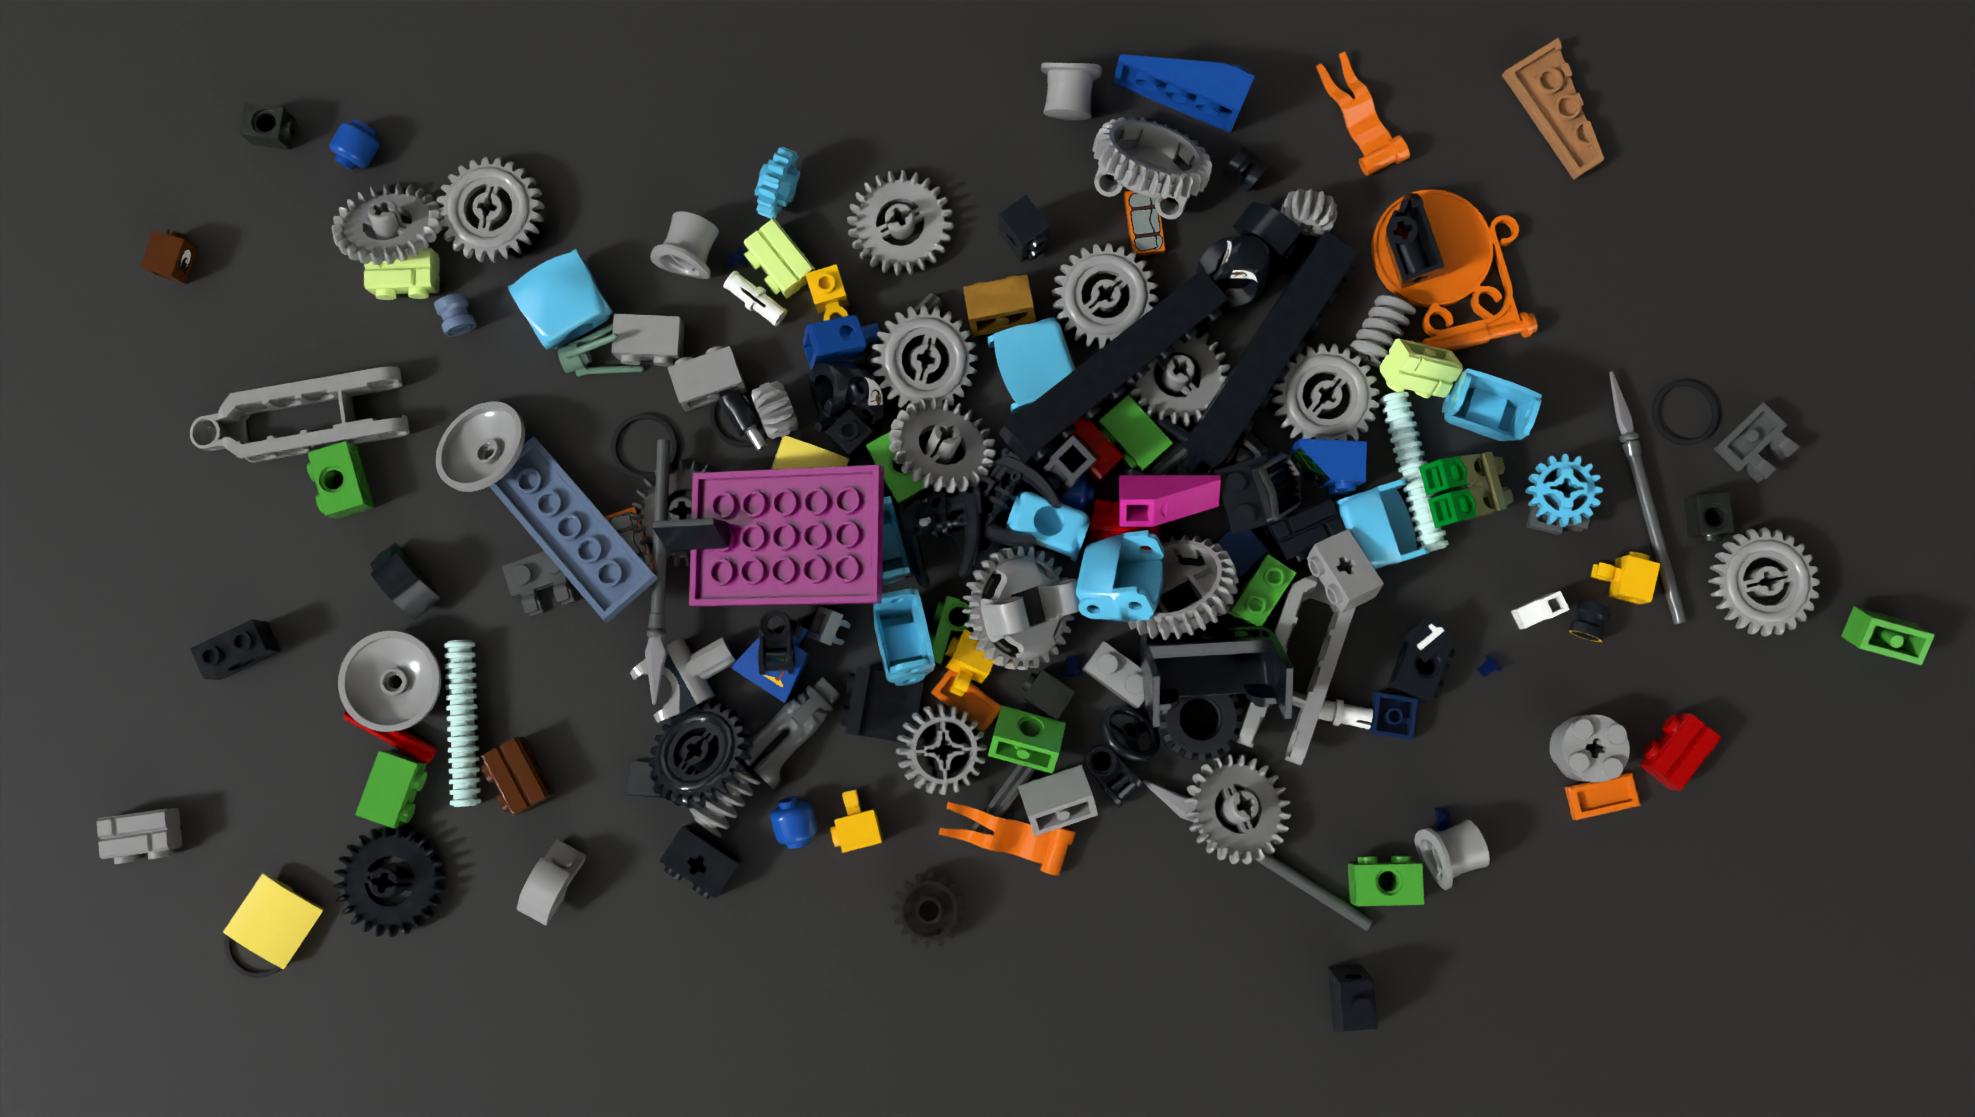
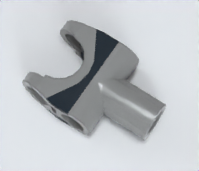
M723 636L694 653H691L683 638L666 645L667 656L662 675L666 676L670 681L672 694L669 701L663 705L664 708L653 715L657 723L670 720L673 716L678 717L688 710L692 711V708L696 705H703L715 697L707 679L732 666L737 661ZM646 658L630 671L634 681L648 675Z

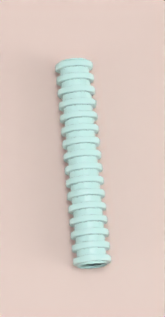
M1405 391L1394 392L1383 396L1379 401L1385 407L1382 409L1383 414H1387L1385 423L1390 425L1387 431L1389 434H1392L1390 442L1395 444V448L1392 449L1393 453L1398 455L1395 461L1400 463L1398 472L1403 474V477L1400 479H1406L1407 482L1403 491L1408 493L1406 502L1411 504L1408 510L1413 512L1414 517H1411V521L1416 523V527L1413 529L1414 532L1419 534L1416 540L1421 542L1419 549L1428 547L1430 552L1443 549L1449 545V542L1444 540L1446 531L1442 530L1441 527L1435 528L1428 499L1433 498L1436 494L1426 496L1419 467L1427 464V461H1423L1422 457L1425 456V452L1420 450L1422 442L1417 439L1420 434L1414 428L1417 426V422L1412 421V417L1415 415L1409 409L1412 406L1411 402H1407L1409 393Z
M453 640L444 643V648L448 649V653L444 654V658L448 659V664H445V669H448L445 679L449 680V684L445 687L446 690H449L446 700L450 701V705L446 706V710L450 711V716H447V721H450V727H447V731L451 732V737H448L447 741L451 742V748H448V753L452 754V758L448 759V763H452V769H449L452 779L449 780V784H453V790H449V794L453 795V800L450 801V805H453V807L476 806L481 803V799L477 796V793L481 792V788H477V782H480L477 772H480V767H476V762L480 761L479 756H476L479 746L475 745V741L479 740V736L475 735V730H478V725H475L478 715L474 714V709L478 707L477 704H474L477 694L473 693V689L477 688V684L473 683V678H476V673H473L476 663L472 662V658L475 657V652H472L475 642L471 640Z

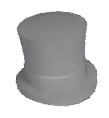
M1042 63L1041 71L1047 74L1048 83L1043 113L1048 117L1062 120L1078 121L1090 119L1093 81L1102 75V66L1090 63Z
M682 211L675 212L672 215L670 228L664 243L652 249L651 261L657 267L672 273L699 279H709L711 271L706 262L712 245L719 234V230L713 223L699 215Z
M1466 819L1449 829L1435 832L1431 828H1424L1415 835V846L1420 859L1434 880L1444 890L1452 888L1453 878L1489 865V851L1485 839L1478 827L1470 820Z

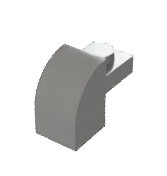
M557 839L544 858L541 857L533 868L521 891L516 910L546 926L563 902L567 887L584 864L586 855Z

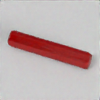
M347 711L344 713L343 718L346 721L423 763H430L437 753L435 746L405 730L395 732L375 731L359 724Z

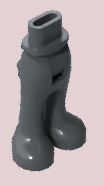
M823 677L813 687L808 685L806 691L799 693L787 702L764 728L748 739L752 742L753 747L743 748L742 750L746 751L752 759L744 761L751 767L776 737L784 730H789L784 740L753 768L775 790L781 782L780 770L782 765L798 747L816 732L828 714L826 711L831 712L833 710L831 705L841 695Z

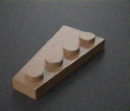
M1559 38L1507 69L1502 76L1568 173L1575 180L1604 160V156L1591 122L1586 120L1582 109L1584 105L1580 93H1576L1571 80V69L1569 64L1565 63L1560 51L1562 46Z

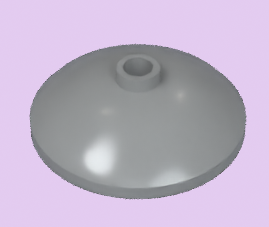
M494 401L475 405L460 414L446 429L437 448L436 468L441 479L453 489L462 492L478 491L501 480L516 464L523 449L525 426L521 416L511 406Z
M398 631L377 632L357 642L345 656L338 676L339 695L348 714L364 727L381 732L405 730L422 721L434 707L441 688V671L432 650L417 637ZM396 676H399L402 680V684L398 688L393 686V679Z

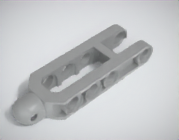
M393 366L378 367L230 393L222 403L218 413L201 416L192 423L190 429L191 441L196 447L205 451L227 449L238 458H245L249 462L255 463L306 454L344 441L358 445L406 436L410 433L408 417L406 415H402V418L382 420L369 418L356 421L352 398L353 396L402 387L401 369ZM339 400L342 423L333 425L331 429L314 432L301 430L300 434L280 438L272 435L267 436V440L249 441L247 420L252 414Z
M1313 574L1291 585L1274 630L1286 653L1288 649L1286 647L1292 630L1297 623V615L1303 601L1311 598L1328 604L1333 612L1306 694L1303 695L1293 691L1292 705L1301 709L1284 759L1298 765L1302 764L1307 753L1356 608L1354 607L1341 614L1338 607L1333 605L1327 598L1325 587L1319 577H1315ZM1249 702L1243 719L1242 729H1240L1237 743L1253 748L1258 728L1268 707H1258L1253 702Z

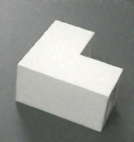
M1557 591L1512 610L1511 613L1519 629H1525L1570 609L1561 591Z

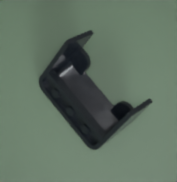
M1262 626L1194 630V635L1191 636L1188 632L1183 633L1180 639L1176 638L1175 633H1170L1167 640H1163L1161 632L1154 639L1150 638L1149 633L1143 634L1140 637L1144 699L1152 727H1160V713H1169L1172 709L1176 708L1179 705V697L1245 693L1247 699L1258 707H1270L1273 704H1278L1284 719H1292L1293 667L1272 629Z

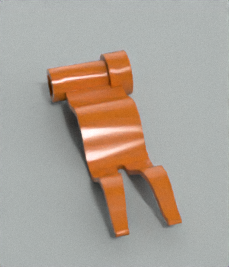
M1345 51L1339 54L1345 81L1353 92L1355 99L1335 85L1322 63L1317 65L1316 69L1325 90L1340 106L1348 132L1364 155V157L1359 159L1363 173L1369 176L1392 163L1399 164L1409 159L1410 152L1406 142L1400 135L1392 138L1388 130L1383 126L1375 111L1374 102L1369 90L1355 76Z
M948 802L947 809L976 821L994 831V834L958 828H940L939 835L957 838L988 850L1009 853L1041 863V871L1055 876L1060 875L1068 845H1072L1076 831L1062 827L1034 837L1031 825L1028 823L997 817L979 809Z

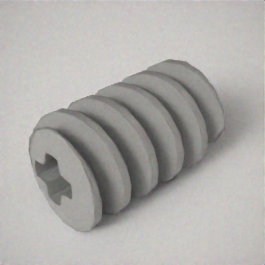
M1382 295L1376 298L1374 301L1376 307H1372L1369 310V318L1363 321V329H1360L1356 334L1357 340L1350 344V350L1355 356L1360 355L1361 361L1378 368L1381 365L1379 359H1384L1386 355H1389L1385 348H1391L1395 341L1391 337H1402L1404 335V332L1397 327L1398 324L1402 326L1410 324L1409 319L1404 314L1414 315L1416 313V309L1412 305L1392 295Z
M748 771L747 773L734 772L735 777L740 783L739 785L729 781L726 782L730 795L724 794L719 789L716 790L718 803L705 797L706 807H702V809L694 807L689 809L695 817L694 819L700 825L719 838L722 835L717 827L728 829L730 826L725 816L736 818L738 815L733 805L745 806L746 802L741 794L753 795L754 792L749 783L761 784Z

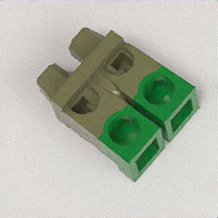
M1492 451L1483 454L1443 458L1419 467L1426 496L1459 488L1458 491L1428 499L1435 528L1505 510L1507 505L1514 501L1511 489L1507 486L1501 487L1498 475L1504 474L1505 470L1502 457H1493Z

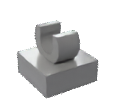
M819 606L806 637L830 646L832 643L843 645L844 641L836 637V632L839 626L850 629L851 625L848 621L842 619L843 614Z

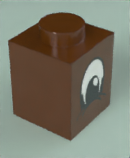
M170 229L167 230L166 234L153 230L140 268L154 276L186 285L198 248L187 241L188 236Z

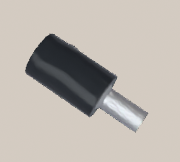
M739 389L725 395L719 401V404L739 435L747 434L757 451L764 449L767 443L757 429L761 422L750 407L746 396Z

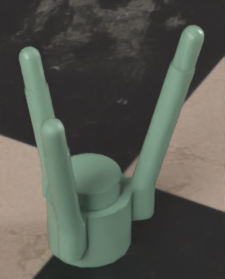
M613 324L580 340L570 342L568 346L558 348L559 359L566 373L575 371L577 377L587 374L642 372L644 367L631 365L587 367V364L592 362L590 350L618 339L616 333L602 337L613 331Z

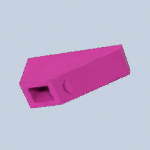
M1119 475V527H1154L1218 507L1221 484L1220 475Z

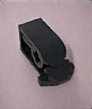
M1418 193L1405 194L1399 211L1394 210L1386 228V246L1401 289L1441 276L1445 269L1423 206L1424 202ZM1402 229L1404 233H1408V238L1402 239L1401 235H1397V230Z

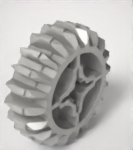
M937 704L935 715L929 706H925L923 708L924 719L915 712L912 714V718L916 725L913 726L907 722L903 724V728L910 731L908 737L905 735H898L897 740L906 742V748H896V754L907 756V758L899 761L898 765L901 768L911 767L904 774V777L910 780L917 775L914 786L918 789L926 783V792L933 794L938 785L939 794L946 795L949 784L951 790L957 793L960 791L959 780L964 785L969 786L971 781L967 774L971 773L975 776L980 774V771L973 767L975 762L985 763L983 757L977 756V751H985L987 746L985 744H977L976 740L984 737V732H972L977 727L978 721L973 719L965 723L969 713L963 710L956 717L957 707L954 705H950L945 714L944 705ZM946 722L954 724L962 732L966 743L952 742L949 737V730H946ZM935 723L931 740L925 744L917 745L922 732ZM943 739L944 745L956 749H948V751H944L942 753V758L939 759L940 754L929 751L927 749H935V747H939ZM966 753L961 765L954 772L947 775V770H950L951 760L957 755ZM923 755L932 758L934 768L937 769V777L930 776L921 768L917 756Z

